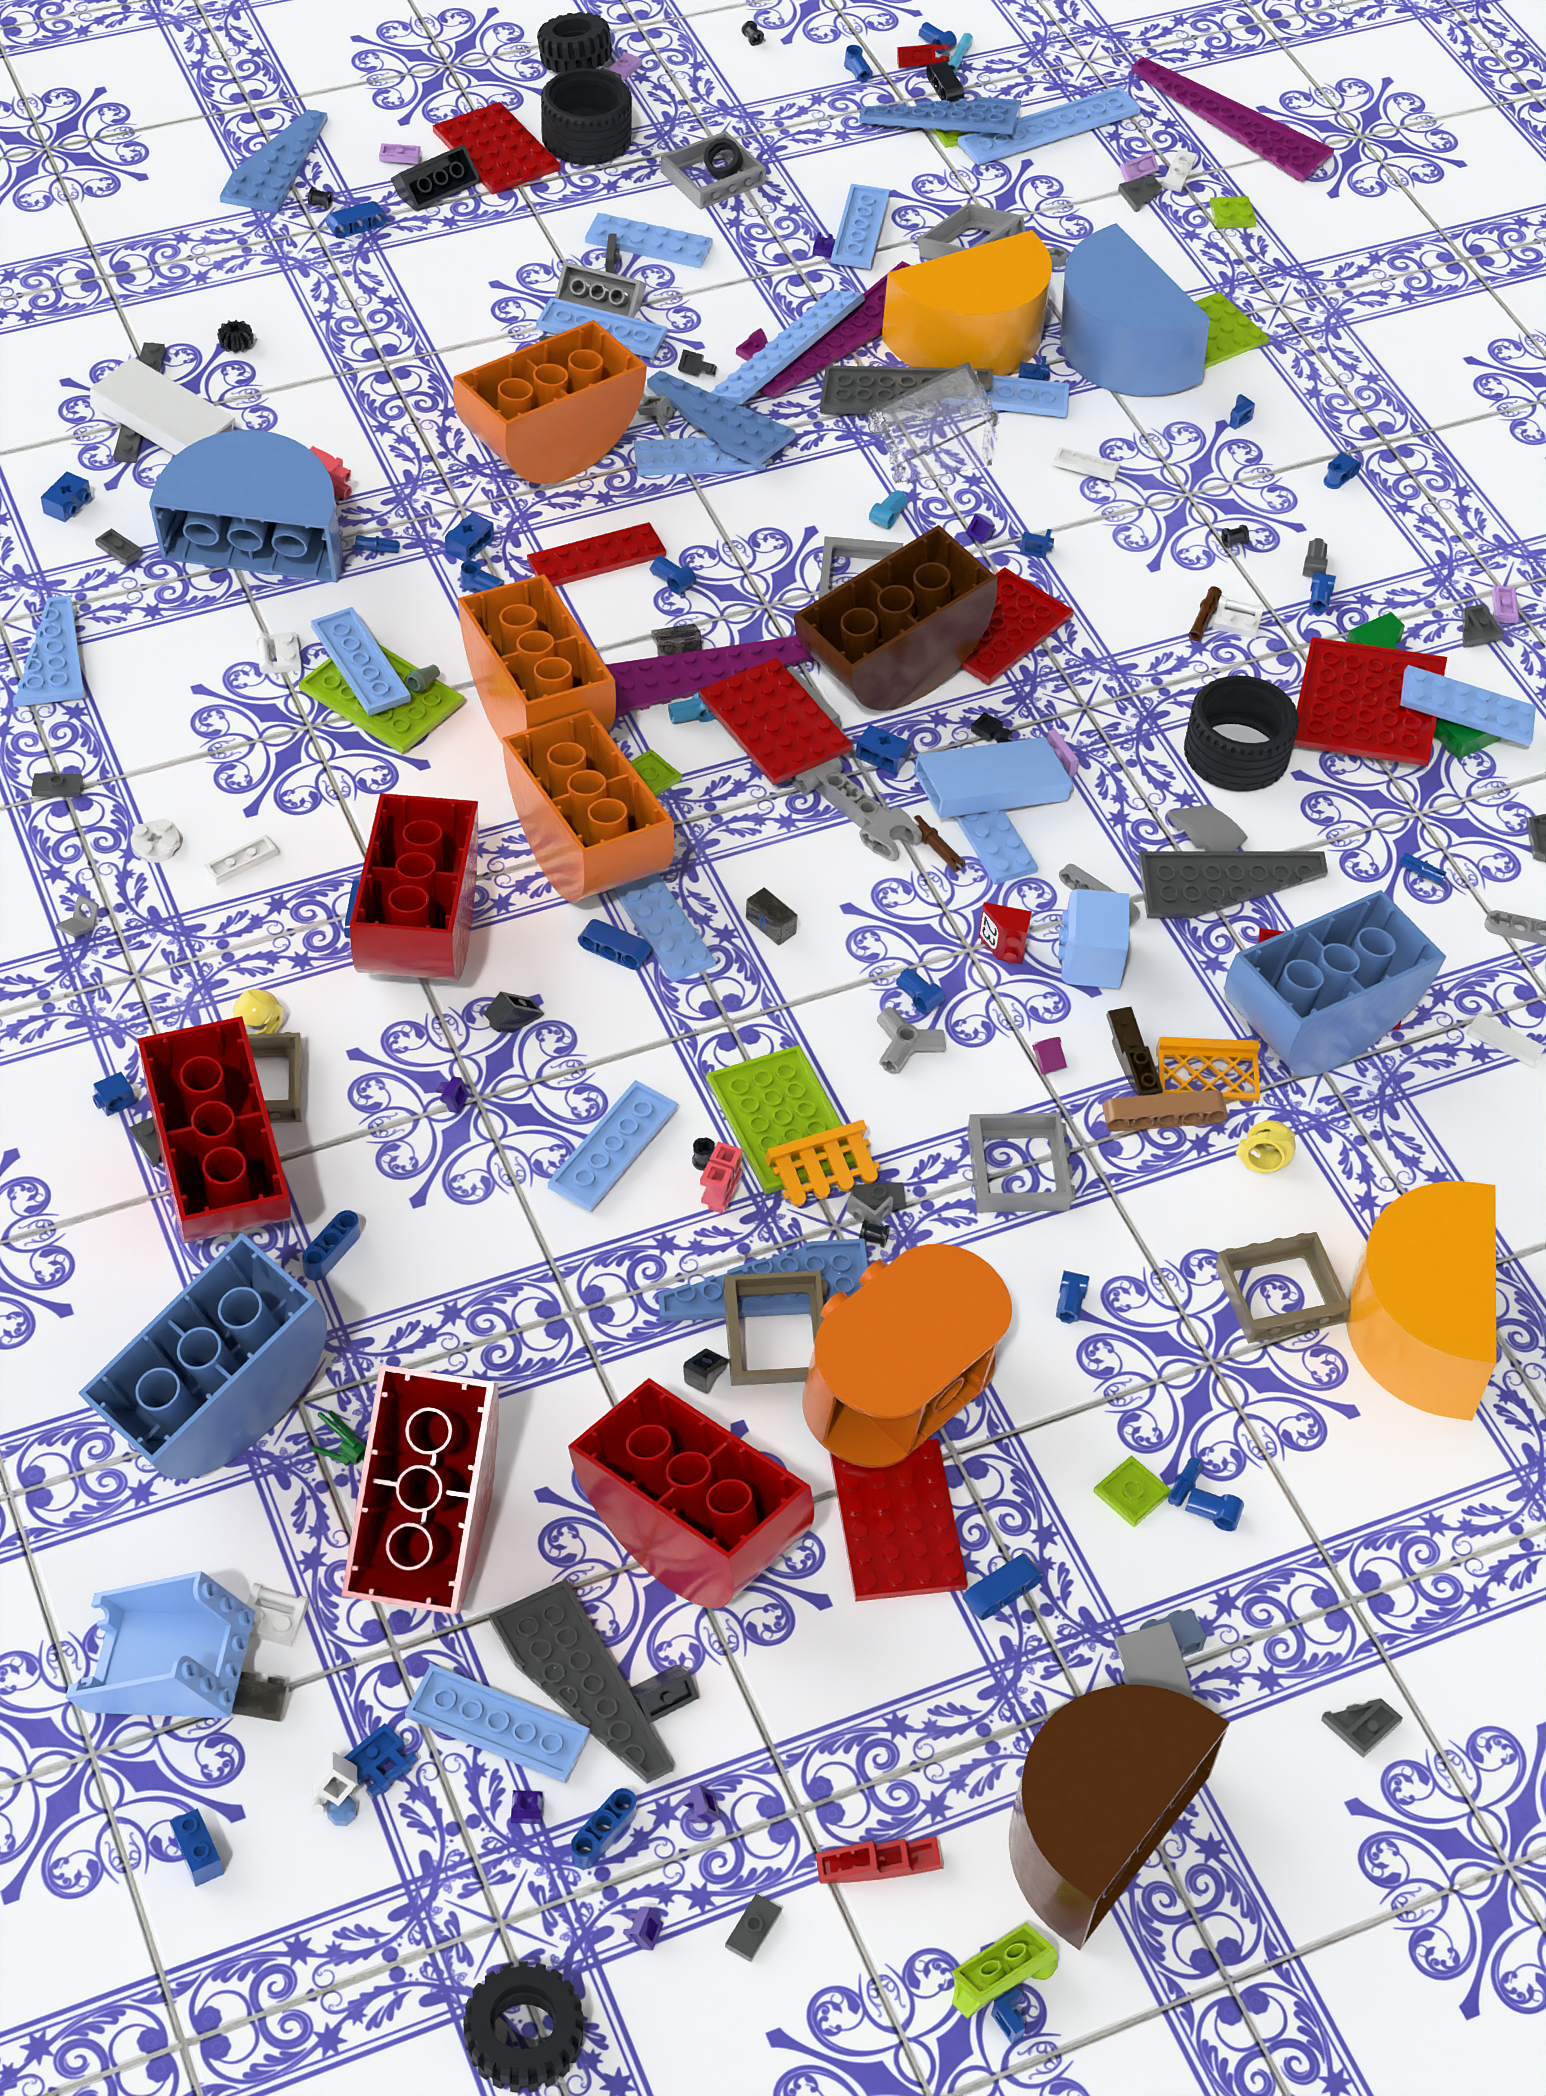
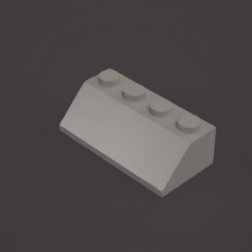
M564 261L555 299L634 318L642 305L647 284L641 280Z

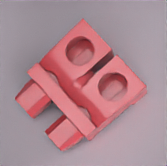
M312 446L310 450L322 461L331 477L335 498L338 496L345 500L352 492L351 486L346 484L350 480L351 470L343 467V459L339 457L335 459L332 455Z
M718 1141L710 1157V1162L707 1163L700 1178V1185L706 1187L701 1197V1203L707 1204L709 1210L718 1213L726 1210L742 1176V1170L739 1169L741 1167L743 1149Z

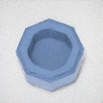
M349 1795L339 1806L329 1801L327 1806L328 1819L335 1826H347L356 1817V1803Z

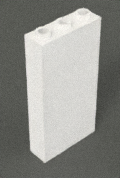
M134 357L121 363L118 368L108 373L105 378L95 383L90 389V405L175 456L186 447L203 438L218 433L234 431L235 417Z

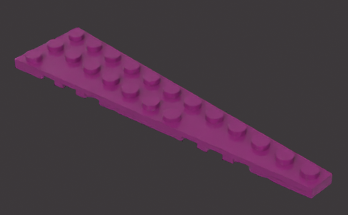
M1145 57L1140 58L1132 65L1131 71L1206 119L1207 123L1215 125L1292 175L1295 180L1305 181L1334 154L1333 148Z
M901 261L890 272L912 265ZM888 273L863 293L865 301L758 391L774 399L826 368V365H831L881 335Z
M797 636L605 664V666L615 679V718L628 715L629 711L640 708L641 711L649 709V705L661 702L662 705L671 703V699L677 697L684 699L692 697L700 689L776 657L784 666L796 667L799 662H814L816 660L801 646Z

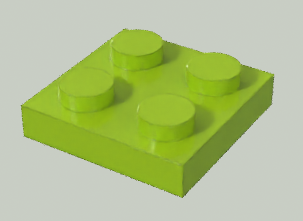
M1249 196L1210 198L1209 205L1217 229L1256 227L1257 220Z

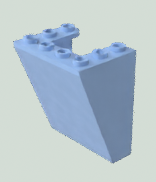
M202 1571L94 1593L91 1606L94 1609L101 1608L104 1611L105 1619L98 1620L97 1626L106 1632L94 1676L82 1678L81 1684H70L65 1697L67 1700L86 1713L230 1718L254 1621L255 1611Z

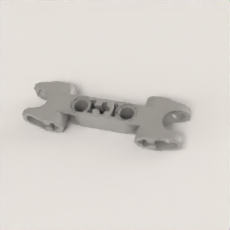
M838 757L789 778L793 786L803 794H808L815 789L847 818L862 828L859 836L865 846L888 860L898 858L899 849L893 840L902 839L915 845L921 842L922 832L909 814L899 807H894L889 811L885 810L871 796L844 774L840 773L843 770V765Z

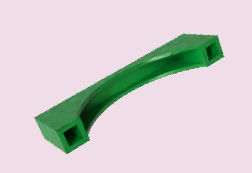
M1389 612L1349 630L1346 642L1396 649V643L1401 641L1405 625L1392 612ZM1437 717L1434 737L1458 760L1501 740L1499 736Z

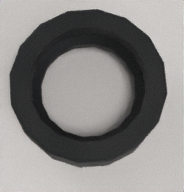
M720 138L711 142L703 155L704 163L710 174L719 179L737 174L743 163V155L737 144L727 138ZM722 150L733 151L734 157L730 164L721 168L713 165L712 162L717 153Z

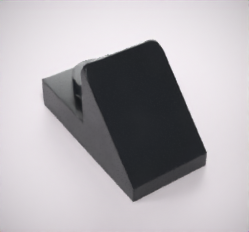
M707 1348L703 1349L684 1362V1382L708 1394L715 1376L726 1369L729 1359Z

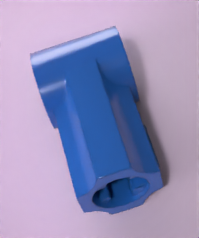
M929 22L923 23L919 29L918 36L930 44H949V49L957 44L956 36L950 30L943 32ZM949 49L935 50V52L938 54H942Z
M849 45L846 47L844 67L852 71L856 79L861 83L867 82L872 77L873 71L862 56L863 49L858 45Z
M657 556L651 565L650 571L666 581L670 590L675 594H680L696 582V575L690 567L683 566L680 568L664 556Z
M465 561L461 565L460 584L465 590L473 591L477 589L485 591L504 585V580L481 570L480 564L476 561Z
M1314 572L1309 607L1312 608L1313 612L1322 613L1328 610L1330 596L1334 589L1335 575Z
M906 968L896 979V985L912 998L915 1008L922 1014L928 1013L945 1001V994L942 988L936 983L929 984L913 969Z
M1066 1270L1063 1271L1059 1289L1061 1294L1055 1316L1061 1322L1068 1324L1078 1322L1082 1299H1085L1090 1276Z
M1193 1487L1185 1511L1210 1519L1217 1528L1232 1532L1237 1529L1244 1509V1502L1235 1495L1225 1494L1220 1497Z

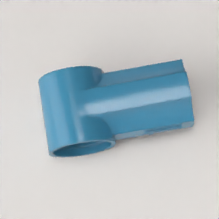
M897 490L892 492L881 504L875 503L870 510L869 520L886 529L892 528L897 515L908 505V498H906L904 492Z
M699 692L693 695L690 700L668 704L671 723L697 718L700 722H709L715 718L714 714L699 698Z

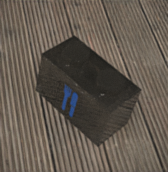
M765 887L747 898L745 918L778 946L796 934L798 914Z

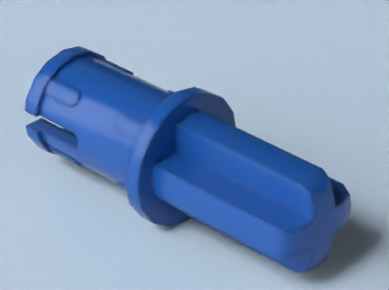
M356 535L355 549L374 551V553H378V551L398 553L400 542L398 540L381 539L379 536L365 537Z
M1404 853L1399 861V865L1417 873L1419 878L1422 876L1438 885H1441L1447 873L1429 864L1428 860L1424 862L1408 853Z
M1188 1459L1182 1473L1176 1475L1175 1485L1168 1495L1169 1504L1176 1507L1181 1506L1193 1487H1196L1195 1482L1204 1470L1203 1463L1198 1467L1201 1462L1199 1459Z

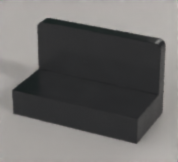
M674 1665L629 1688L649 1724L699 1699L690 1672L679 1665Z

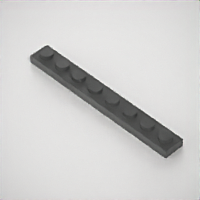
M144 342L139 361L160 373L166 351L165 344ZM121 424L115 446L114 462L136 463L143 436L124 424Z

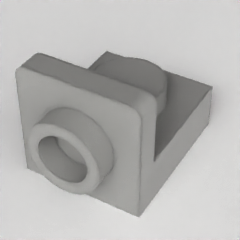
M647 396L638 407L639 415L657 416L660 425H666L675 414L668 396Z

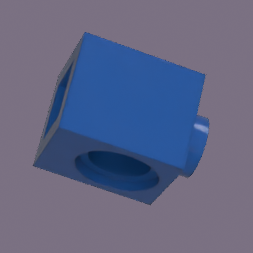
M121 1071L93 1084L95 1092L92 1095L93 1102L98 1110L103 1109L107 1117L135 1105L133 1089Z

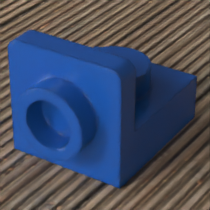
M1042 356L1041 364L1021 362L1018 378L1043 380L1044 377H1048L1050 364H1046L1047 356Z
M1239 394L1236 399V405L1230 413L1229 426L1236 430L1253 419L1255 403L1244 395Z
M1047 529L1045 536L1024 532L1021 540L1020 554L1045 559L1047 552L1052 551L1054 538H1051L1052 529Z
M1019 1988L1012 1992L1007 1990L995 1998L991 2016L1012 2045L1023 2038L1026 2029L1022 2014L1017 2009H1012L1020 2003L1022 1992Z

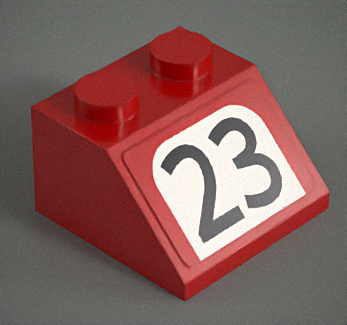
M984 902L978 937L998 960L1022 964L1032 911Z

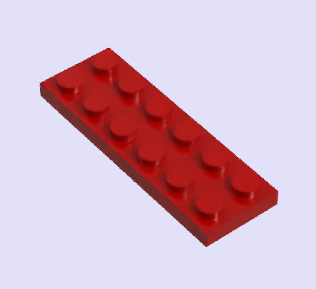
M647 522L527 554V562L535 577L545 574L551 585L556 587L652 561L659 555L666 557V549L651 523Z

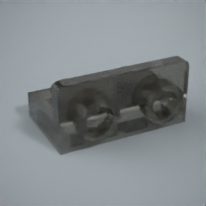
M695 623L651 630V638L657 647V657L702 650L701 631Z
M241 1671L231 1713L282 1722L287 1694L291 1692L292 1686L284 1685L285 1679L268 1676L267 1681L256 1680L257 1674Z

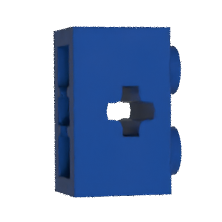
M66 471L41 496L43 513L66 522L91 498L89 480Z
M472 512L446 534V553L463 562L470 561L494 540L493 522Z
M869 724L857 741L855 758L897 775L909 758L911 742Z
M198 1808L170 1820L174 1840L195 1887L224 1875L221 1859Z

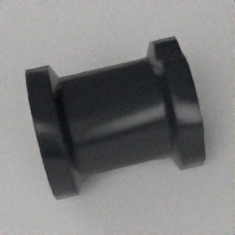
M747 21L743 24L741 32L744 36L748 37L749 43L752 46L761 44L764 40V33L758 30L757 24L754 21Z
M311 187L308 193V204H318L324 206L325 209H329L333 201V192H324L317 190L316 187Z
M1242 524L1238 528H1223L1221 538L1224 546L1227 548L1236 543H1248L1250 537L1247 526Z
M707 1137L698 1138L693 1143L694 1155L692 1156V1164L700 1171L705 1170L715 1149V1143L712 1139Z
M864 1219L859 1239L864 1238L865 1241L880 1244V1247L885 1248L890 1225L883 1227L871 1224L869 1220Z

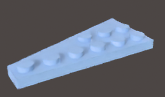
M71 595L47 599L41 616L40 627L36 631L35 642L32 643L24 666L23 677L18 683V692L13 698L14 707L85 698Z

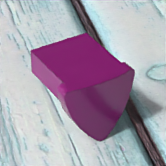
M757 329L746 341L736 347V355L749 361L755 353L764 349L768 340L763 329Z
M1053 1037L1032 1044L1041 1074L1067 1067L1060 1044L1062 1042L1060 1037Z

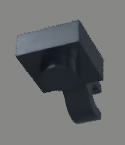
M683 349L678 370L699 376L700 370L716 374L718 366L704 362L703 354Z
M985 712L971 724V732L988 741L994 737L997 743L1012 742L1008 739L1012 735V731L1003 728V721Z

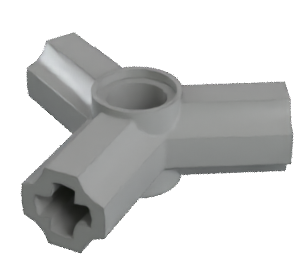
M891 1006L883 1009L881 1014L877 1016V1022L892 1040L879 1060V1064L884 1068V1071L891 1074L898 1073L908 1057L916 1051L944 1052V1030L917 1029L914 1025L908 1024L897 1009L891 1008Z

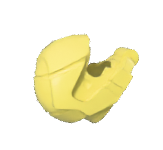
M250 989L242 993L236 1000L233 1007V1018L243 1016L244 1024L249 1026L265 1024L263 1030L257 1031L254 1034L277 1033L282 1024L283 1006L272 993L265 990Z
M1265 1120L1251 1127L1247 1132V1139L1240 1140L1236 1155L1241 1157L1246 1168L1259 1173L1276 1172L1278 1169L1285 1167L1293 1158L1296 1150V1135L1288 1126L1279 1121ZM1250 1149L1256 1151L1260 1157L1258 1158L1251 1154Z

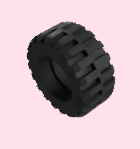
M577 12L559 15L543 23L537 33L541 62L548 70H552L555 73L580 68L597 69L598 66H603L612 54L609 24L603 17L601 18L597 14Z
M519 1961V1967L511 1968L510 1963L500 1966V1973L495 1974L494 1971H491L485 1975V1984L477 1983L472 1990L473 1998H468L465 2006V2016H463L465 2047L468 2050L472 2066H478V2074L484 2080L491 2077L493 2086L502 2089L504 2084L509 2085L510 2092L520 2093V2087H528L530 2093L538 2091V2085L542 2083L547 2088L555 2084V2076L564 2077L570 2071V2063L576 2062L579 2056V2047L583 2043L582 2003L579 1995L574 1994V1986L569 1980L563 1982L562 1973L556 1969L547 1972L546 1965L538 1962L535 1967H529L528 1961ZM533 2005L547 2012L552 2018L553 2032L548 2039L534 2048L514 2049L503 2044L495 2036L494 2024L498 2017L511 2007Z

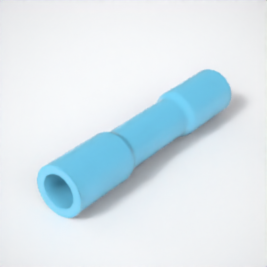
M970 33L962 35L954 55L951 56L948 62L954 73L959 68L962 58L973 40V36Z

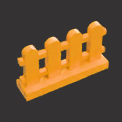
M863 1119L767 1150L764 1159L768 1168L776 1166L772 1171L774 1176L779 1175L785 1188V1191L782 1192L784 1200L789 1198L793 1206L800 1207L805 1203V1193L813 1191L816 1198L825 1199L830 1193L829 1185L837 1183L841 1191L848 1192L854 1185V1177L860 1176L866 1184H873L878 1176L877 1170L880 1169V1165L878 1162L873 1163L867 1149L870 1146L869 1139L863 1140L867 1130ZM851 1153L857 1167L856 1169L849 1170L843 1154ZM827 1160L833 1176L826 1178L819 1162ZM803 1167L809 1181L808 1184H801L795 1169Z

